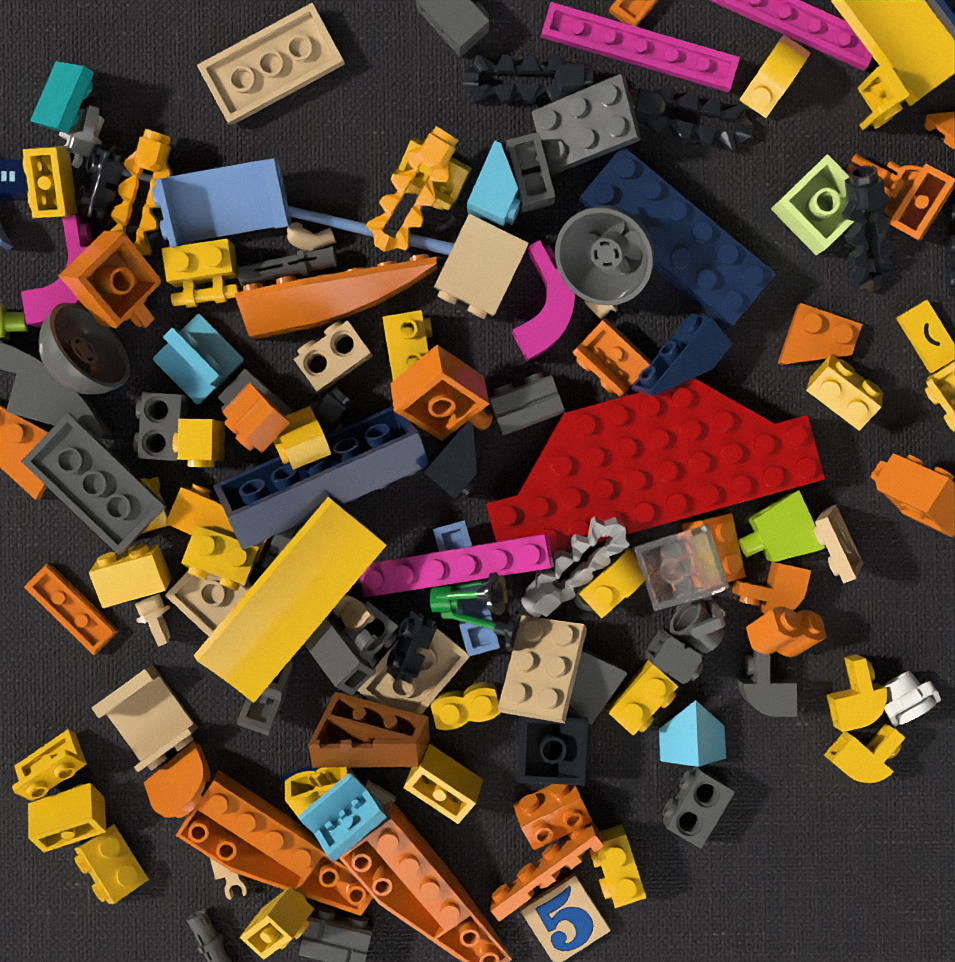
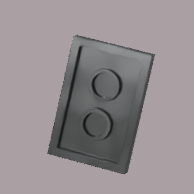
M622 74L532 111L536 132L540 134L550 175H555L642 140L626 77Z

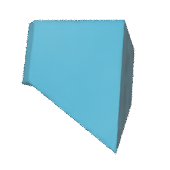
M695 700L659 728L660 761L700 767L726 759L725 726Z

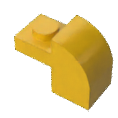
M783 35L739 100L767 118L811 52L786 35Z
M629 547L615 555L610 560L611 563L605 566L603 571L579 592L580 596L601 618L608 614L625 597L628 598L650 574L649 568Z
M857 654L844 657L851 689L826 695L833 726L841 732L872 724L881 716L887 703V688L878 683L872 684L871 681L875 680L872 664L870 661H866V658Z
M885 723L871 741L864 746L854 736L845 731L827 750L824 756L852 779L863 783H875L884 780L894 772L884 762L887 759H892L899 753L902 747L901 743L905 737L895 728Z

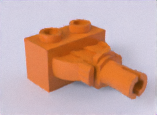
M858 153L851 160L859 166L870 165L877 168L878 175L884 180L885 193L889 197L884 213L891 218L890 225L917 240L923 239L955 188L954 178L928 164H925L924 167L918 165L900 166L890 161L887 167L896 171L897 175L861 157ZM849 164L846 169V173L849 174V172L856 167Z

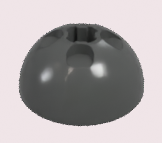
M595 206L580 211L564 224L556 241L555 259L562 279L576 295L598 305H617L634 298L647 284L654 265V247L646 227L633 214L618 207Z
M66 302L58 304L47 315L39 333V353L43 365L56 382L77 393L96 395L115 390L128 380L130 374L129 359L123 344L111 327L101 326L85 307L75 303Z

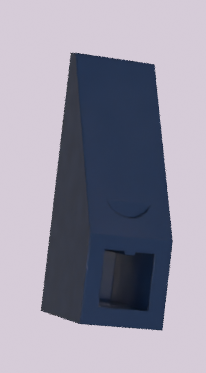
M691 314L681 323L680 329L670 341L661 347L659 354L651 364L641 371L637 381L631 388L633 391L655 396L712 370L733 344L713 318Z

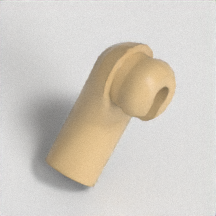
M294 222L287 228V239L293 246L305 250V252L320 250L336 243L331 228L315 234L303 228V225L299 222Z

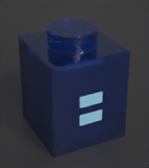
M0 160V200H28L29 190L27 176L23 169V160Z

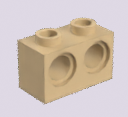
M337 321L324 331L326 335L317 343L311 340L297 351L299 356L294 361L320 394L373 356L348 321L343 324ZM343 337H350L354 341L353 349L347 354H341L337 350V343ZM317 356H324L327 360L326 369L321 373H313L311 370V361Z

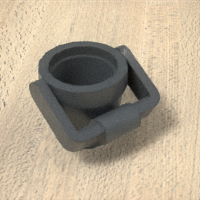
M701 595L676 607V612L670 621V633L680 641H685L701 652L708 653L714 650L723 639V627L726 625L724 619L725 611L717 600H713L711 595Z

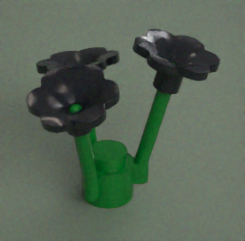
M492 572L489 574V578L432 587L430 593L432 612L442 613V619H455L494 630L495 634L505 636V649L511 652L518 632L520 612L515 611L509 623L498 620L495 623L455 612V609L461 608L462 599L478 598L479 601H487V607L490 612H495L497 615L503 614L505 604L508 602V591L505 588L506 580L503 575ZM483 586L478 588L477 591H460L461 589Z

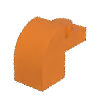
M771 562L766 587L734 580L732 593L740 595V602L759 606L760 600H763L760 612L764 614L776 607H786L794 610L805 597L811 570Z

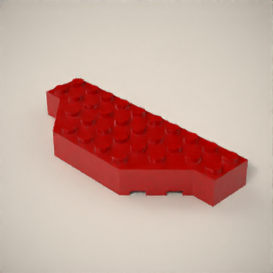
M692 378L655 396L639 392L564 413L518 494L486 503L496 542L548 533L551 552L554 555L558 550H572L570 540L574 534L588 537L590 521L594 516L601 521L617 517L624 522L626 534L825 480L807 415L773 423L706 384ZM605 535V537H602V536H601V537L597 540V542H601V541L607 540L610 536H609V535H608V537H607L606 535Z

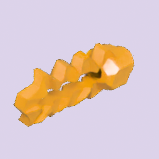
M435 126L433 132L429 133L422 146L406 153L405 157L412 170L394 175L392 183L398 191L395 194L385 195L381 198L379 203L385 213L368 221L366 227L373 233L376 247L384 252L397 248L405 251L408 250L410 246V227H422L424 221L421 211L422 205L432 206L437 200L434 182H448L450 179L449 161L456 150L455 146L459 141L457 138ZM421 164H424L432 169L433 172L404 220L403 225L396 236L392 237L384 231L399 202L404 197Z
M145 129L143 137L139 138L137 150L125 160L124 166L133 176L119 184L118 194L124 201L122 204L115 206L111 213V217L117 225L110 231L124 232L126 234V226L129 224L132 213V204L135 201L139 187V178L142 175L143 169L153 171L148 197L142 210V219L136 232V241L134 242V246L141 255L151 256L152 249L146 232L159 230V220L153 215L152 209L161 208L157 207L154 202L152 188L156 186V179L173 176V173L168 164L171 146H169L171 137Z

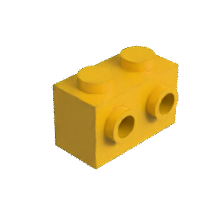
M68 146L23 149V169L27 176L28 203L32 211V218L62 217L78 213L70 152L67 151Z
M422 310L382 317L393 381L429 352L427 338L433 337L430 318H423Z
M832 354L828 356L809 379L806 391L859 431L882 407L883 393L880 388L872 381L865 380L857 374L846 361L838 359Z
M178 419V433L173 435V451L178 453V460H188V467H215V461H224V422L213 419Z
M147 543L138 544L128 549L127 553L116 555V552L106 553L96 559V563L89 571L102 608L166 591L172 580L159 544L148 546Z
M647 660L605 708L617 722L634 736L638 730L642 733L651 725L654 720L652 715L660 706L665 708L676 697L674 691L678 686L665 673Z
M429 744L419 767L411 768L403 788L459 824L476 804L483 779Z
M91 783L77 785L73 789L55 795H47L40 800L28 803V839L43 852L106 832L105 797Z
M622 824L600 831L604 846L596 852L589 848L594 867H602L605 878L599 879L605 899L612 897L615 908L647 898Z
M289 886L261 908L240 938L264 960L279 948L281 950L284 949L293 938L298 939L305 932L310 924L307 918L314 908L300 892L295 891Z

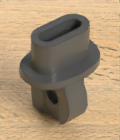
M93 106L86 107L82 115L79 131H69V133H66L70 136L67 151L89 157L91 153H95L97 144L102 145V141L93 136L99 108Z

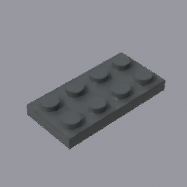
M67 413L21 461L118 555L122 554L167 507L145 483L72 413Z

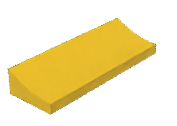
M831 0L877 63L882 65L888 61L892 68H896L901 73L904 80L903 85L910 94L905 100L910 106L955 74V40L925 0Z
M327 497L194 654L197 662L224 679L254 703L387 545L375 533L331 498Z

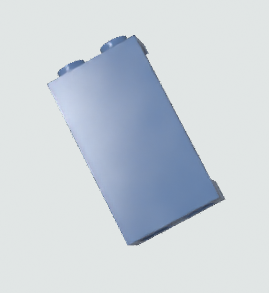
M278 157L155 180L156 186L152 188L154 202L157 207H161L164 220L160 221L162 236L164 240H169L170 247L187 242L275 227V229L287 227L292 224Z

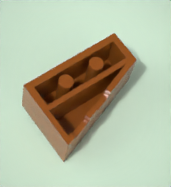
M335 692L308 744L312 767H419L430 741L428 717Z

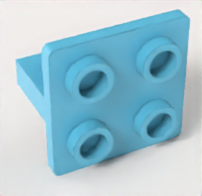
M197 314L181 331L171 328L163 336L168 343L153 357L155 363L196 404H201L244 362V358L200 314Z
M349 773L299 815V819L315 834L327 857L335 862L386 819L387 816L383 811L385 808L383 803L352 773Z

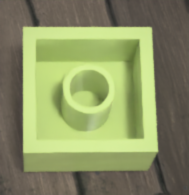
M828 154L771 208L815 255L829 247L854 222L843 218L842 215L848 204L845 179L849 178V176Z

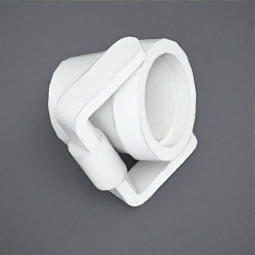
M911 671L902 673L883 685L887 688V700L889 702L884 709L894 727L921 716L941 701L939 693L932 682L928 681L921 685Z

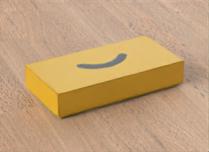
M928 300L919 303L896 317L929 373H933L955 360V344Z

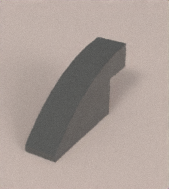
M0 342V369L16 373L6 410L7 413L54 426L67 413H72L94 436L111 440L113 433L109 425L86 394L71 391L56 382L46 370L41 358L23 349Z

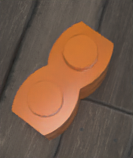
M251 382L222 411L227 417L224 424L237 435L236 439L250 451L255 447L262 453L290 424V421L276 405Z
M776 607L746 626L752 649L762 654H772L777 651L784 656L795 657L827 638L821 616L809 610H801L796 613L786 607Z

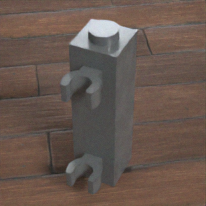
M330 612L306 640L304 645L334 686L353 695L376 673L366 658L376 653L383 646V643L375 634L372 636L367 629L356 637L354 643Z

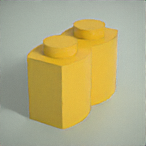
M310 406L285 416L290 421V424L273 441L283 465L290 462L294 470L331 455L324 433Z
M491 682L476 683L464 691H445L438 694L431 702L436 729L453 730L463 726L468 721H488L501 713L498 709L499 698L495 683Z
M350 767L319 768L316 772L304 771L297 773L285 781V801L299 818L303 811L347 774L352 773L354 776L355 774Z

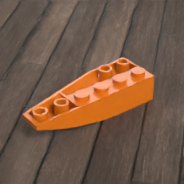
M420 254L410 257V261L407 262L386 261L377 264V267L365 269L359 267L345 272L296 280V276L281 277L276 279L275 285L263 287V283H252L243 286L244 291L235 293V297L249 337L257 340L319 327L355 315L408 289L437 270L438 266L436 257L429 258L428 254Z
M220 770L216 772L202 792L201 796H203L200 804L188 814L176 833L177 837L231 872L284 890L290 886L304 897L361 916L373 899L371 894L339 858L333 862L327 857L313 833Z
M391 800L385 804L383 811L387 818L339 859L379 905L460 961L510 962L512 956L453 873Z

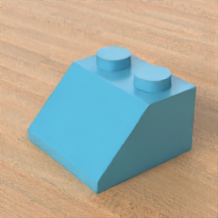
M494 141L468 199L467 213L504 231L506 224L513 225L520 209L521 200L517 199L518 186L502 145Z

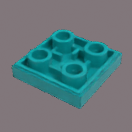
M56 61L30 121L44 128L69 133L70 129H73L79 121L80 112L78 110L83 99L87 98L92 91L93 82L91 80L94 72L84 66Z

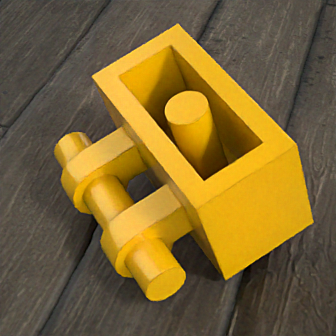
M228 239L161 248L166 281L174 287L183 286L184 288L183 292L171 294L173 306L186 305L187 308L197 307L198 303L215 301L216 304L227 302L228 298H235V293L239 292L237 284L225 286V280L238 278L235 245ZM213 282L212 288L196 290L195 284Z

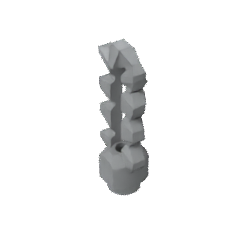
M595 516L591 518L588 537L574 534L570 540L571 553L563 550H558L554 553V571L549 569L536 570L535 580L525 589L526 594L521 598L522 605L526 611L536 618H539L541 615L547 617L562 602L576 596L574 587L590 583L594 577L593 571L603 569L611 563L609 556L621 553L630 545L628 538H626V528L623 521L617 517L606 521H601ZM601 536H610L602 548L598 547L588 557L587 562H582L571 572L567 580L564 579L559 583L558 579L565 569L573 562H578L582 554L590 546H595Z

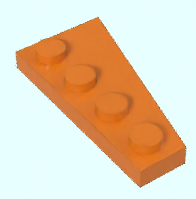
M0 405V468L35 500H40L47 486L21 461L49 431L22 416L7 413V408Z
M593 821L567 834L568 837L561 843L554 842L549 845L542 853L543 858L534 865L532 863L525 865L517 873L518 878L509 886L503 884L492 894V900L490 901L491 912L498 921H501L530 900L535 893L533 888L536 886L546 888L555 882L562 867L565 866L572 869L583 860L582 856L587 849L591 847L596 852L604 846L599 829Z

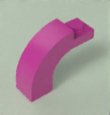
M76 215L62 217L68 249L66 268L93 241L89 224H85V221ZM61 278L43 288L21 291L26 324L36 328L42 327L47 315L58 304L67 302L84 307Z
M540 240L528 246L527 253L544 283L546 302L541 312L535 318L512 331V335L527 362L546 352L558 341L570 321L575 303V293L565 284L558 268L555 269L554 267L556 259L549 245L543 247Z

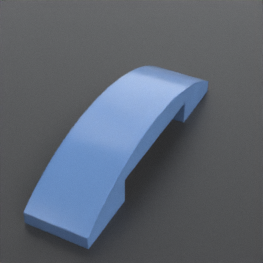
M465 520L433 529L439 551L472 546ZM483 586L461 589L460 591H477L478 588ZM478 598L462 599L461 608L456 609L457 613L493 622L491 612L487 607V601H479ZM459 621L468 657L500 648L497 634L494 633V630Z

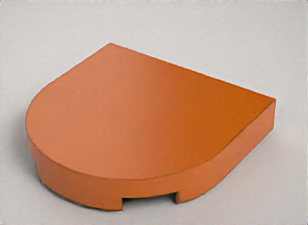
M193 741L144 782L151 806L161 816L182 818L193 811L202 801L203 796H201V793L204 790L206 781H210V769L201 746Z

